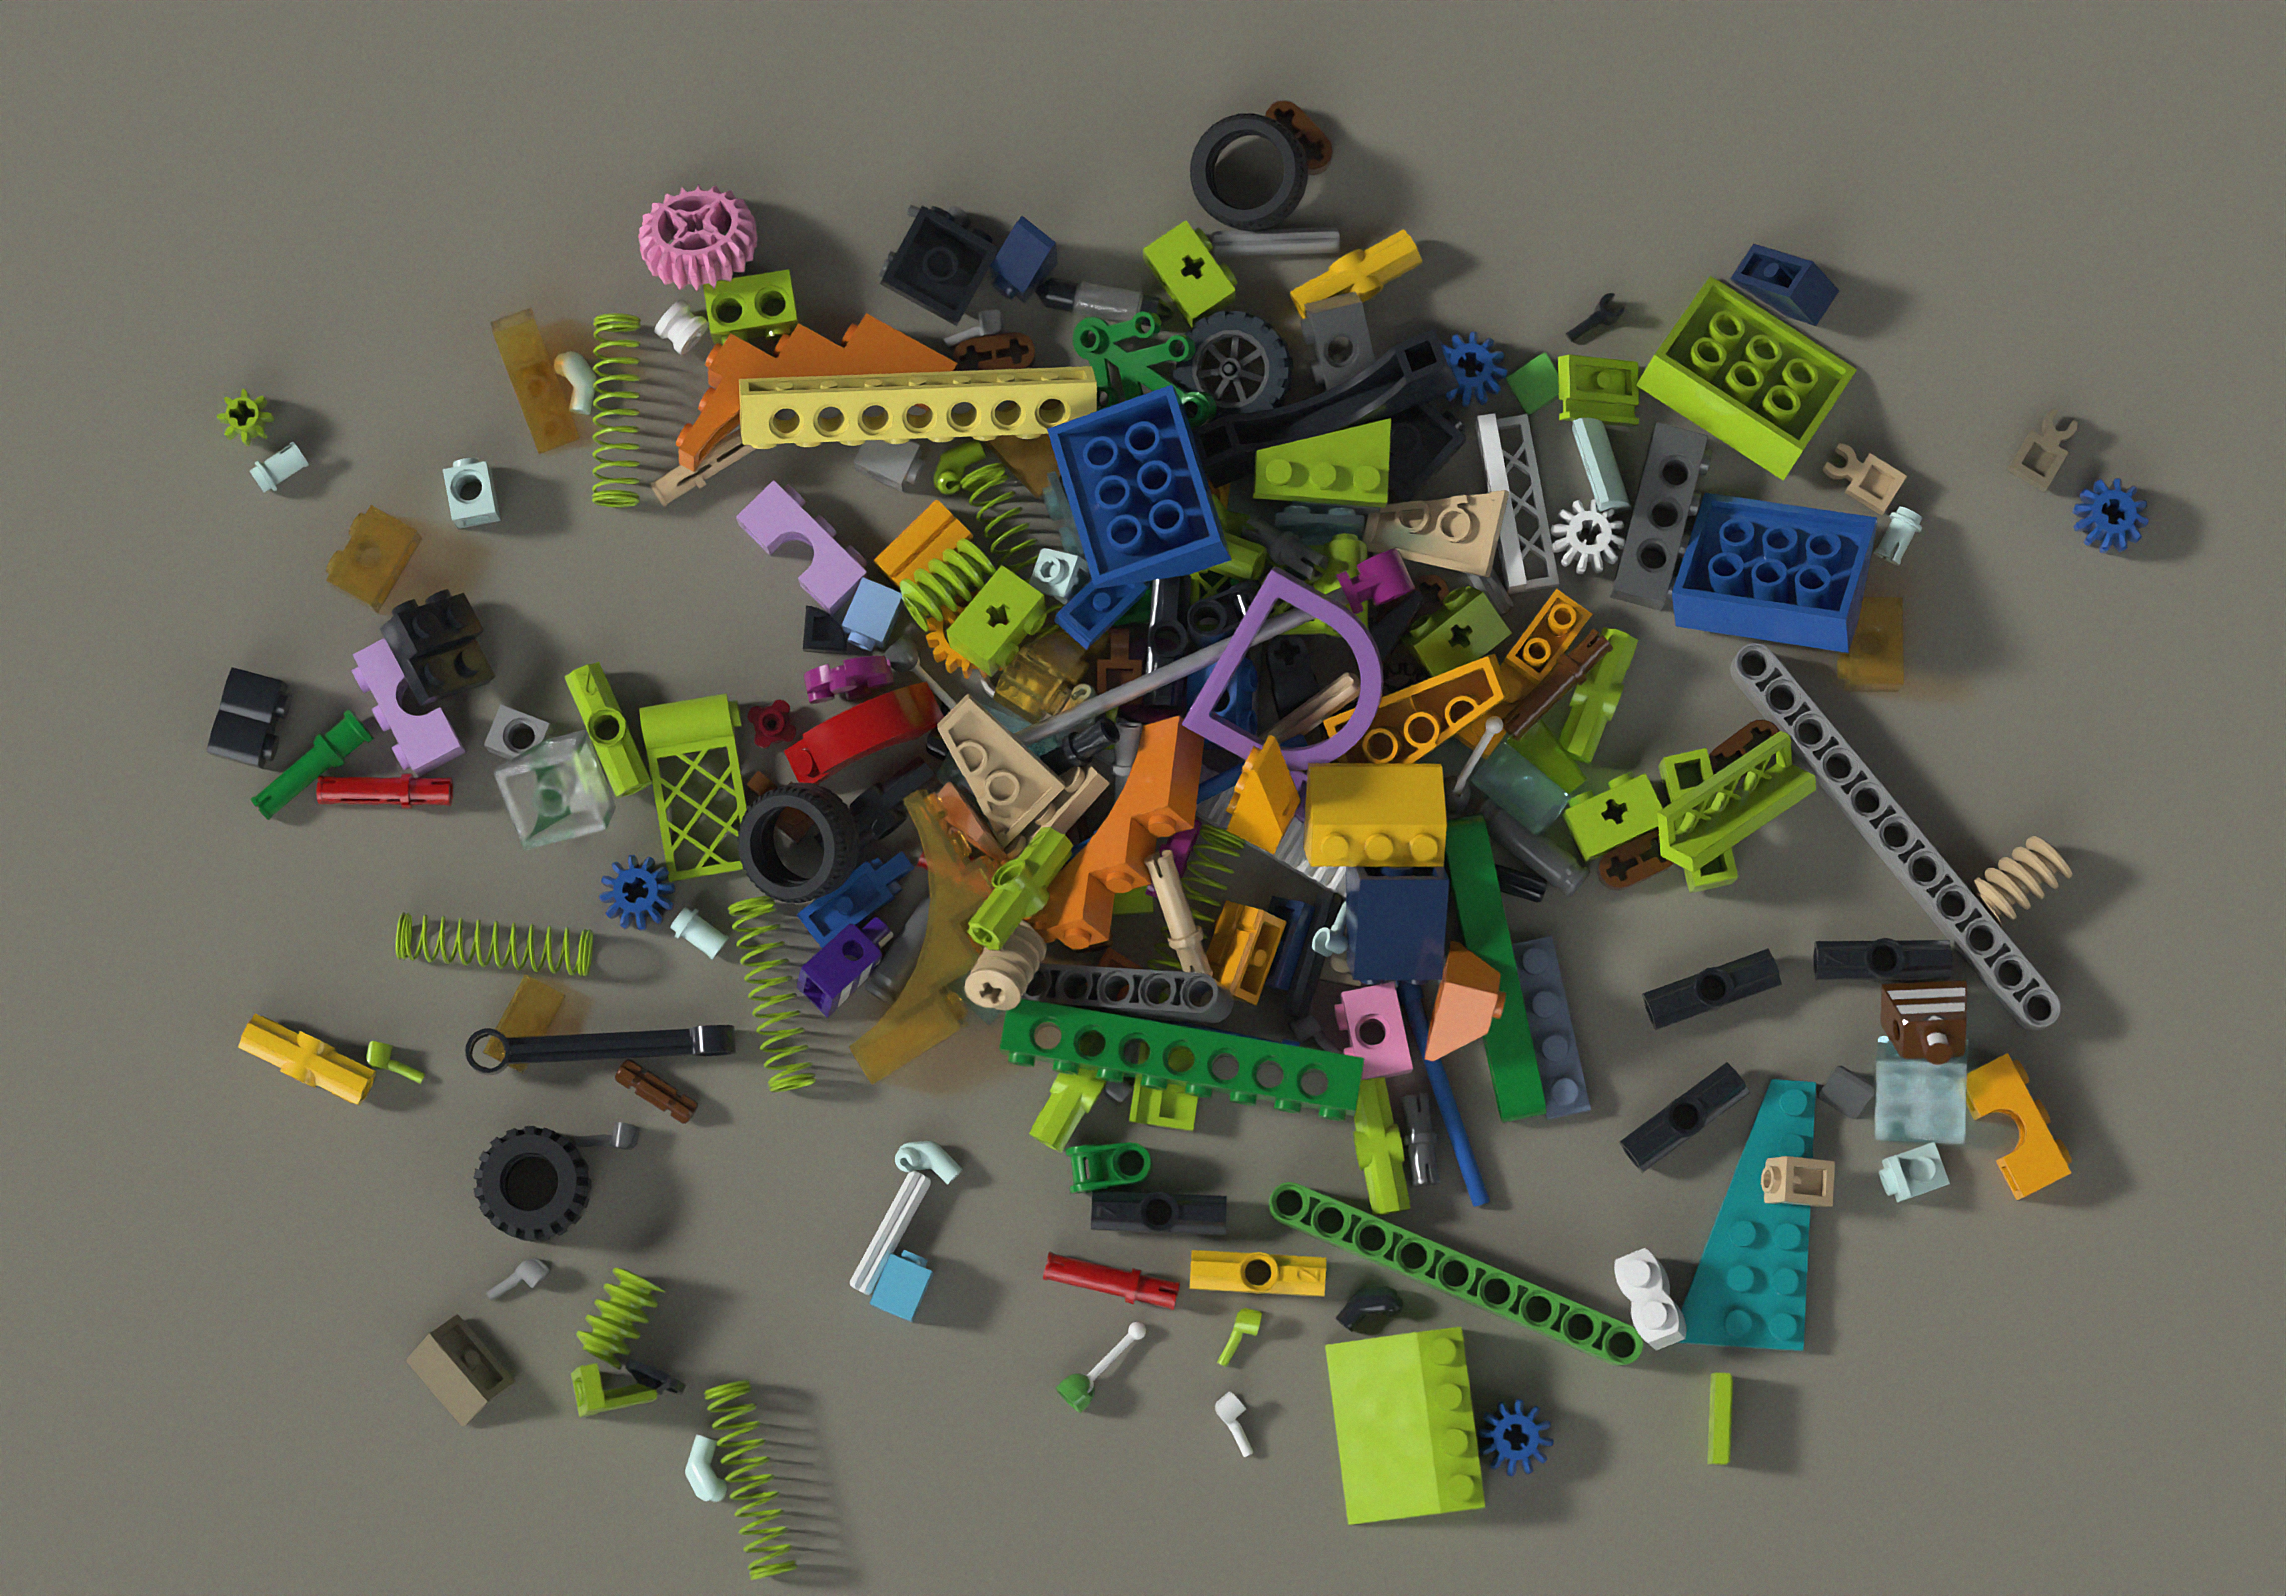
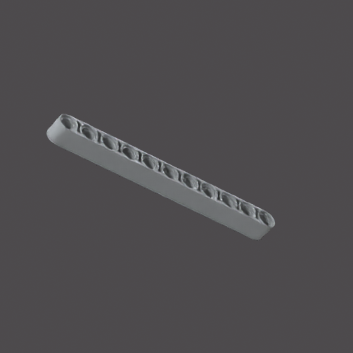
M1750 643L1743 646L1734 657L1730 667L1731 676L1737 686L1767 721L1772 722L1779 731L1791 735V751L1805 768L1815 775L1816 781L1945 937L1950 940V943L2018 1025L2025 1030L2033 1032L2040 1031L2053 1024L2058 1019L2061 1011L2060 1000L2056 993L1772 651L1759 643ZM1749 656L1759 659L1763 664V674L1759 676L1748 675L1742 668V659ZM1776 690L1786 692L1791 698V708L1788 710L1776 709L1770 702V693ZM1804 724L1814 726L1820 734L1819 743L1812 745L1804 743L1798 735L1799 726ZM1837 758L1845 762L1848 767L1847 777L1844 779L1832 777L1827 771V761ZM1865 792L1872 795L1877 806L1875 812L1864 813L1860 811L1855 804L1856 794ZM1892 826L1900 829L1905 837L1904 846L1895 848L1888 845L1884 839V829ZM1915 861H1924L1931 866L1933 870L1932 881L1922 882L1915 878L1912 872V866ZM1944 895L1955 896L1960 901L1962 910L1959 916L1952 917L1943 912L1941 899ZM1972 930H1982L1989 936L1990 947L1987 951H1978L1972 947L1969 938ZM2001 964H2009L2016 968L2019 975L2016 986L2005 985L2000 980L1998 970ZM2030 999H2040L2045 1003L2047 1016L2044 1021L2035 1020L2029 1015L2027 1004Z

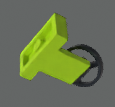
M629 1359L625 1369L632 1374L637 1384L603 1391L598 1363L579 1366L571 1373L579 1418L595 1415L599 1412L652 1402L657 1399V1394L662 1395L665 1390L682 1395L686 1385L657 1368Z

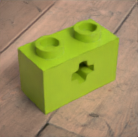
M1185 220L1143 248V261L1191 329L1196 326L1195 323L1200 319L1214 315L1213 313L1221 311L1235 301L1236 290L1234 286L1238 282L1224 262L1218 265L1209 253L1213 249L1212 244L1202 229L1198 227L1193 230L1187 220ZM1189 265L1193 270L1201 268L1200 278L1196 280L1192 274L1185 277L1186 266Z
M1001 565L946 631L950 648L992 677L1000 667L1005 669L1013 662L1019 651L1018 645L1026 635H1034L1044 624L1047 617L1044 594ZM1008 620V624L1005 626L1003 623ZM997 622L998 624L993 628L992 623Z
M1470 585L1466 588L1460 587L1455 589L1444 598V605L1432 615L1426 614L1416 619L1408 628L1410 632L1401 639L1428 679L1480 659L1512 634L1482 591ZM1454 625H1456L1457 627L1455 628L1454 632L1457 635V637L1454 640H1451V638L1453 637V633L1450 629Z
M1628 772L1608 782L1610 787L1608 791L1594 796L1592 790H1589L1568 801L1570 808L1564 811L1562 818L1584 864L1640 836L1659 830L1657 812L1663 808L1646 773L1635 778L1632 772ZM1607 805H1610L1613 810L1622 809L1623 814L1619 819V824L1616 825L1613 819L1604 820L1603 815L1608 809Z

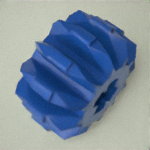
M1475 331L1470 333L1467 344L1464 343L1459 334L1452 336L1453 348L1443 344L1460 386L1447 392L1445 399L1452 401L1459 393L1463 395L1461 401L1463 407H1469L1472 395H1475L1480 405L1486 404L1488 400L1486 391L1498 395L1501 391V386L1496 380L1505 379L1507 375V369L1498 366L1505 358L1504 352L1496 351L1489 353L1494 344L1492 338L1486 339L1482 346L1476 344L1478 334ZM1465 362L1474 363V370H1476L1474 377L1465 376L1466 372L1463 369Z
M2118 478L2112 481L2110 488L2102 479L2094 483V491L2085 488L2079 494L2083 503L2076 504L2072 510L2073 514L2084 518L2074 525V530L2076 532L2088 530L2089 534L2083 541L2086 546H2090L2096 539L2100 540L2099 550L2101 553H2107L2111 544L2114 545L2118 552H2124L2127 549V540L2137 543L2142 538L2137 528H2145L2149 523L2147 517L2138 514L2148 506L2147 501L2139 500L2134 502L2132 497L2137 493V487L2131 486L2126 492L2121 491L2122 480ZM2107 508L2113 509V516L2118 518L2114 524L2108 523V515L2103 514Z
M629 855L628 870H624L617 861L612 864L613 870L619 875L617 879L610 876L602 877L601 882L607 887L613 888V891L603 892L599 895L602 903L615 902L607 909L606 915L613 919L623 913L620 919V926L622 928L628 929L633 918L636 917L638 929L645 931L647 929L646 916L650 915L654 922L661 924L663 918L656 911L657 908L673 909L674 904L670 900L663 898L662 895L671 894L676 891L673 883H661L667 878L669 871L666 867H662L653 872L655 867L654 858L647 857L642 868H639L637 857ZM640 883H645L643 888L648 893L647 897H638L635 903H631L632 898L627 893L630 887L637 889Z
M1522 1399L1515 1400L1513 1415H1510L1504 1401L1497 1403V1410L1502 1419L1499 1420L1493 1414L1486 1412L1482 1418L1493 1426V1430L1478 1429L1476 1432V1436L1479 1438H1491L1492 1444L1482 1446L1478 1450L1481 1456L1495 1450L1497 1455L1489 1465L1491 1469L1496 1470L1504 1459L1508 1460L1506 1467L1507 1476L1515 1475L1518 1460H1520L1522 1469L1526 1474L1532 1473L1533 1466L1528 1457L1531 1455L1536 1461L1545 1463L1548 1459L1547 1456L1536 1448L1538 1445L1545 1447L1553 1446L1554 1443L1552 1438L1539 1437L1538 1432L1550 1428V1420H1545L1535 1425L1533 1420L1538 1416L1541 1409L1535 1405L1526 1416H1523L1524 1402ZM1510 1425L1519 1426V1433L1527 1437L1525 1445L1523 1443L1518 1445L1519 1451L1511 1450L1510 1442L1503 1440L1504 1431H1512Z

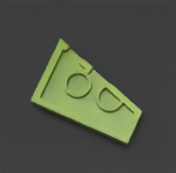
M1391 418L1257 450L1255 455L1253 498L1385 508L1388 501Z

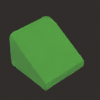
M1546 352L1537 356L1505 379L1528 416L1559 399L1558 371Z

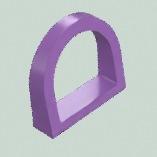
M1275 566L1268 574L1182 725L1245 760L1254 746L1262 749L1266 741L1216 714L1214 708L1277 599L1281 598L1325 622L1339 632L1356 656L1361 677L1360 695L1356 709L1347 724L1329 739L1311 746L1295 748L1279 746L1289 771L1308 769V763H1329L1351 749L1365 734L1372 724L1381 702L1384 680L1383 666L1380 653L1371 633L1351 610Z

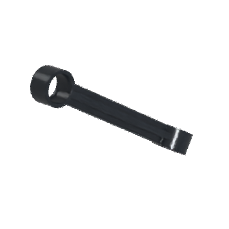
M705 1025L691 1027L690 1029L506 1038L498 1030L485 1028L473 1033L465 1047V1055L471 1067L476 1072L487 1076L501 1073L509 1064L684 1055L724 1056L736 1053L735 1026ZM488 1036H495L500 1039L504 1050H506L503 1061L493 1068L480 1066L472 1056L475 1044L480 1039Z

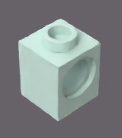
M464 458L454 461L452 468L443 469L451 518L457 529L501 521L492 470L486 461L479 462L478 458ZM469 482L482 484V491L477 498L464 500L460 497L461 489L465 484Z

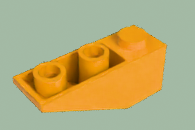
M1269 735L1262 749L1254 746L1244 763L1243 772L1226 808V812L1232 814L1226 831L1274 855L1294 818L1301 800L1277 739Z

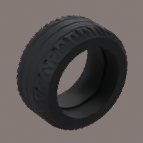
M1240 113L1221 119L1201 136L1191 158L1190 181L1196 199L1211 217L1234 229L1263 230L1282 222L1297 208L1307 186L1308 164L1300 142L1286 127L1264 115ZM1256 135L1268 139L1279 149L1284 161V177L1278 192L1270 201L1254 209H1240L1231 206L1219 195L1214 181L1215 165L1221 152L1232 141L1243 136Z
M803 782L788 784L770 790L758 797L745 812L739 826L741 829L738 830L739 835L737 838L739 842L737 849H739L738 855L741 856L742 868L746 870V875L750 878V881L755 883L754 886L760 889L762 893H766L767 896L787 903L808 902L828 895L841 887L850 877L852 870L856 866L860 844H858V841H860L859 830L856 828L858 825L855 822V817L851 815L852 811L847 807L848 805L843 803V800L837 794L832 793L831 790L817 784ZM787 806L797 808L809 815L817 824L822 834L824 857L820 869L812 879L803 878L792 873L784 866L777 855L773 838L774 827L778 816Z

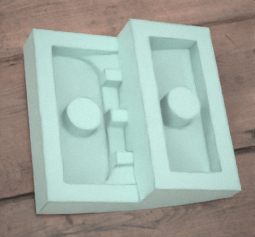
M1594 418L1573 420L1572 431L1599 512L1613 508L1615 515L1630 510L1631 505L1603 422Z

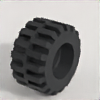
M524 1126L525 1129L520 1130L516 1128L506 1131L507 1135L502 1138L496 1137L490 1142L491 1148L487 1152L483 1151L479 1157L481 1164L479 1169H475L474 1172L477 1188H473L475 1198L479 1200L481 1205L479 1209L491 1221L490 1223L494 1227L512 1237L524 1241L551 1240L550 1237L554 1235L560 1236L568 1231L566 1228L572 1223L576 1224L581 1218L580 1213L582 1209L588 1206L590 1200L587 1198L588 1190H592L591 1179L588 1176V1164L574 1144L551 1129L545 1127L542 1129L535 1126ZM532 1157L544 1159L552 1164L558 1174V1188L555 1196L546 1206L538 1210L519 1208L508 1195L507 1185L512 1170L525 1159Z

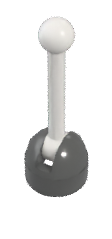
M908 634L900 637L884 653L883 656H886V660H890L892 669L897 672L913 671L923 682L927 681L930 689L950 710L957 705L920 666L921 651L917 643Z
M1497 716L1487 719L1485 723L1486 731L1459 776L1452 775L1443 779L1445 809L1454 814H1462L1469 803L1471 788L1466 780L1493 735L1499 733L1503 728V722Z

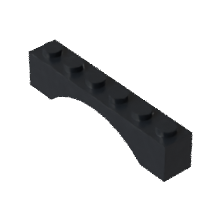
M1432 329L1392 346L1380 359L1364 371L1319 395L1275 409L1229 414L1193 429L1192 433L1204 472L1216 489L1254 473L1257 450L1377 422L1457 389L1460 386L1447 352L1435 329Z

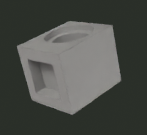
M866 440L861 445L853 463L857 472L900 492H904L908 482L911 484L917 482L925 465V460L920 459L922 455L920 445L910 440L903 444H890L884 440Z
M500 704L484 746L490 753L533 768L528 749L545 740L552 756L557 744V737L553 736L555 730L550 723ZM530 729L534 731L535 739L530 747L522 750L513 747V737L519 730Z

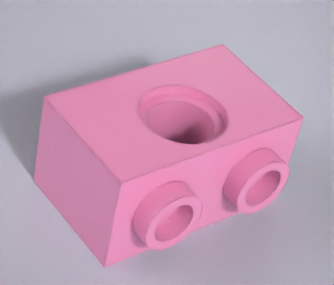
M1394 981L1341 992V1004L1334 1005L1338 1029L1339 1031L1347 1030L1351 1046L1344 1048L1343 1052L1345 1055L1365 1058L1361 1080L1379 1077L1389 1078L1411 1073L1413 1066ZM1368 1022L1379 1024L1384 1030V1040L1377 1045L1366 1044L1360 1037V1027Z

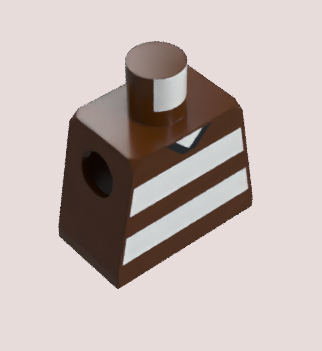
M1966 980L1882 984L1880 1023L1901 1058L1906 1060L1926 1059L1932 1065H1943L1952 1057L1965 1055L1967 1025Z

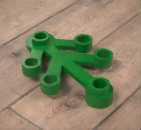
M1139 312L1134 315L1132 320L1109 325L1104 319L1099 317H1088L1076 325L1072 335L1073 347L1081 358L1088 360L1089 365L1093 368L1097 381V411L1119 404V394L1111 386L1108 360L1119 368L1126 401L1143 395L1141 384L1151 391L1173 385L1184 404L1190 427H1200L1214 420L1217 413V405L1210 394L1203 391L1187 393L1150 367L1151 365L1170 360L1175 362L1190 360L1195 353V343L1189 336L1174 335L1164 344L1128 352L1115 342L1135 336L1139 338L1155 337L1161 330V320L1154 312ZM1145 317L1151 323L1150 330L1147 333L1143 331L1141 326L1142 320ZM1090 331L1096 336V342L1092 347L1088 344V334ZM1178 341H1182L1185 346L1182 356H1179L1175 350ZM1103 392L1107 393L1109 397V403L1106 407H1103L1100 403V396ZM1192 401L1198 407L1195 417H1192L1189 413V405Z

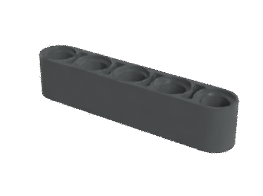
M1040 963V967L1035 972L1032 981L1028 984L1026 992L1021 996L1022 999L1131 1018L1199 1023L1221 1022L1227 1018L1233 1007V996L1230 990L1210 975L1204 973ZM1046 980L1045 990L1038 996H1035L1038 984ZM1085 982H1088L1086 993L1076 999L1078 988ZM1129 985L1128 995L1123 1000L1117 1001L1121 988ZM1171 987L1170 997L1166 1002L1159 1004L1160 994L1163 990ZM1209 990H1213L1212 1000L1207 1005L1201 1007L1202 996Z

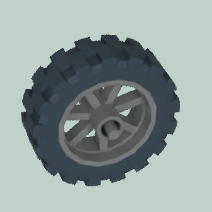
M1221 311L1213 313L1214 315L1208 318L1200 319L1195 323L1196 326L1191 331H1187L1184 334L1194 341L1195 353L1188 361L1176 362V370H1173L1174 381L1177 382L1178 387L1187 393L1203 391L1214 398L1217 405V413L1213 421L1229 414L1252 413L1275 409L1283 405L1286 400L1284 397L1292 386L1291 370H1294L1293 359L1288 351L1290 349L1288 343L1271 323L1261 317L1242 311ZM1232 337L1231 357L1226 358L1214 344ZM1241 338L1250 341L1258 348L1242 360H1239ZM1183 342L1180 349L1176 350L1179 356H1182L1185 351ZM1208 351L1221 362L1219 368L1203 370V361ZM1262 356L1265 364V375L1261 376L1249 372L1247 365ZM1221 375L1223 380L1213 395L1208 390L1203 377ZM1245 377L1262 383L1256 393L1249 398L1242 383ZM1231 381L1234 382L1240 402L1221 400ZM1192 401L1189 405V410L1196 416L1198 407Z

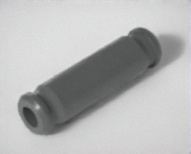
M1488 794L1473 812V814H1483L1488 835L1551 885L1561 888L1565 892V896L1572 897L1589 876V868H1583L1579 865L1577 859L1507 804L1496 800L1497 796Z
M939 882L933 883L931 892L922 899L880 963L874 969L871 980H867L865 983V989L888 1005H893L896 1002L895 997L905 989L952 920L957 906L960 907L963 904V899L958 894Z

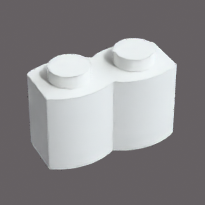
M1646 1248L1616 1259V1280L1621 1291L1632 1302L1631 1316L1639 1335L1655 1350L1684 1340L1686 1338L1685 1319L1678 1305L1669 1297V1279L1661 1263Z

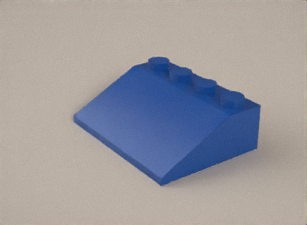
M1173 385L1047 429L1091 578L1096 589L1190 575L1232 560L1184 404Z
M1705 493L1672 591L1676 627L1849 653L1860 616L1878 524L1877 517Z

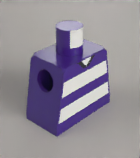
M874 917L861 931L854 924H848L801 967L796 988L828 1018L874 973V969L882 958V953L879 949L893 937V933L877 917ZM851 955L857 958V960L852 961L847 959L845 956Z

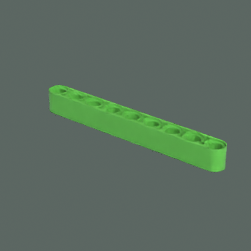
M1282 1183L1274 1189L1270 1196V1214L1280 1224L1611 1365L1624 1366L1637 1360L1642 1353V1337L1631 1325L1298 1183ZM1284 1192H1294L1297 1194L1302 1202L1300 1212L1292 1216L1282 1214L1276 1204L1278 1196ZM1324 1210H1336L1342 1216L1343 1226L1337 1233H1326L1319 1227L1318 1216ZM1367 1227L1379 1229L1384 1235L1383 1247L1377 1251L1366 1250L1360 1244V1232ZM1414 1244L1423 1249L1426 1259L1422 1267L1411 1269L1404 1265L1401 1260V1251L1405 1246ZM1457 1262L1466 1269L1467 1278L1462 1286H1450L1443 1279L1442 1272L1447 1263ZM1500 1280L1507 1286L1508 1298L1503 1304H1492L1486 1299L1484 1288L1488 1281ZM1538 1297L1547 1302L1550 1313L1546 1321L1534 1322L1526 1314V1304L1529 1299ZM1574 1315L1584 1316L1591 1324V1333L1585 1340H1577L1568 1332V1321ZM1615 1333H1624L1632 1341V1352L1626 1358L1617 1357L1610 1350V1338Z

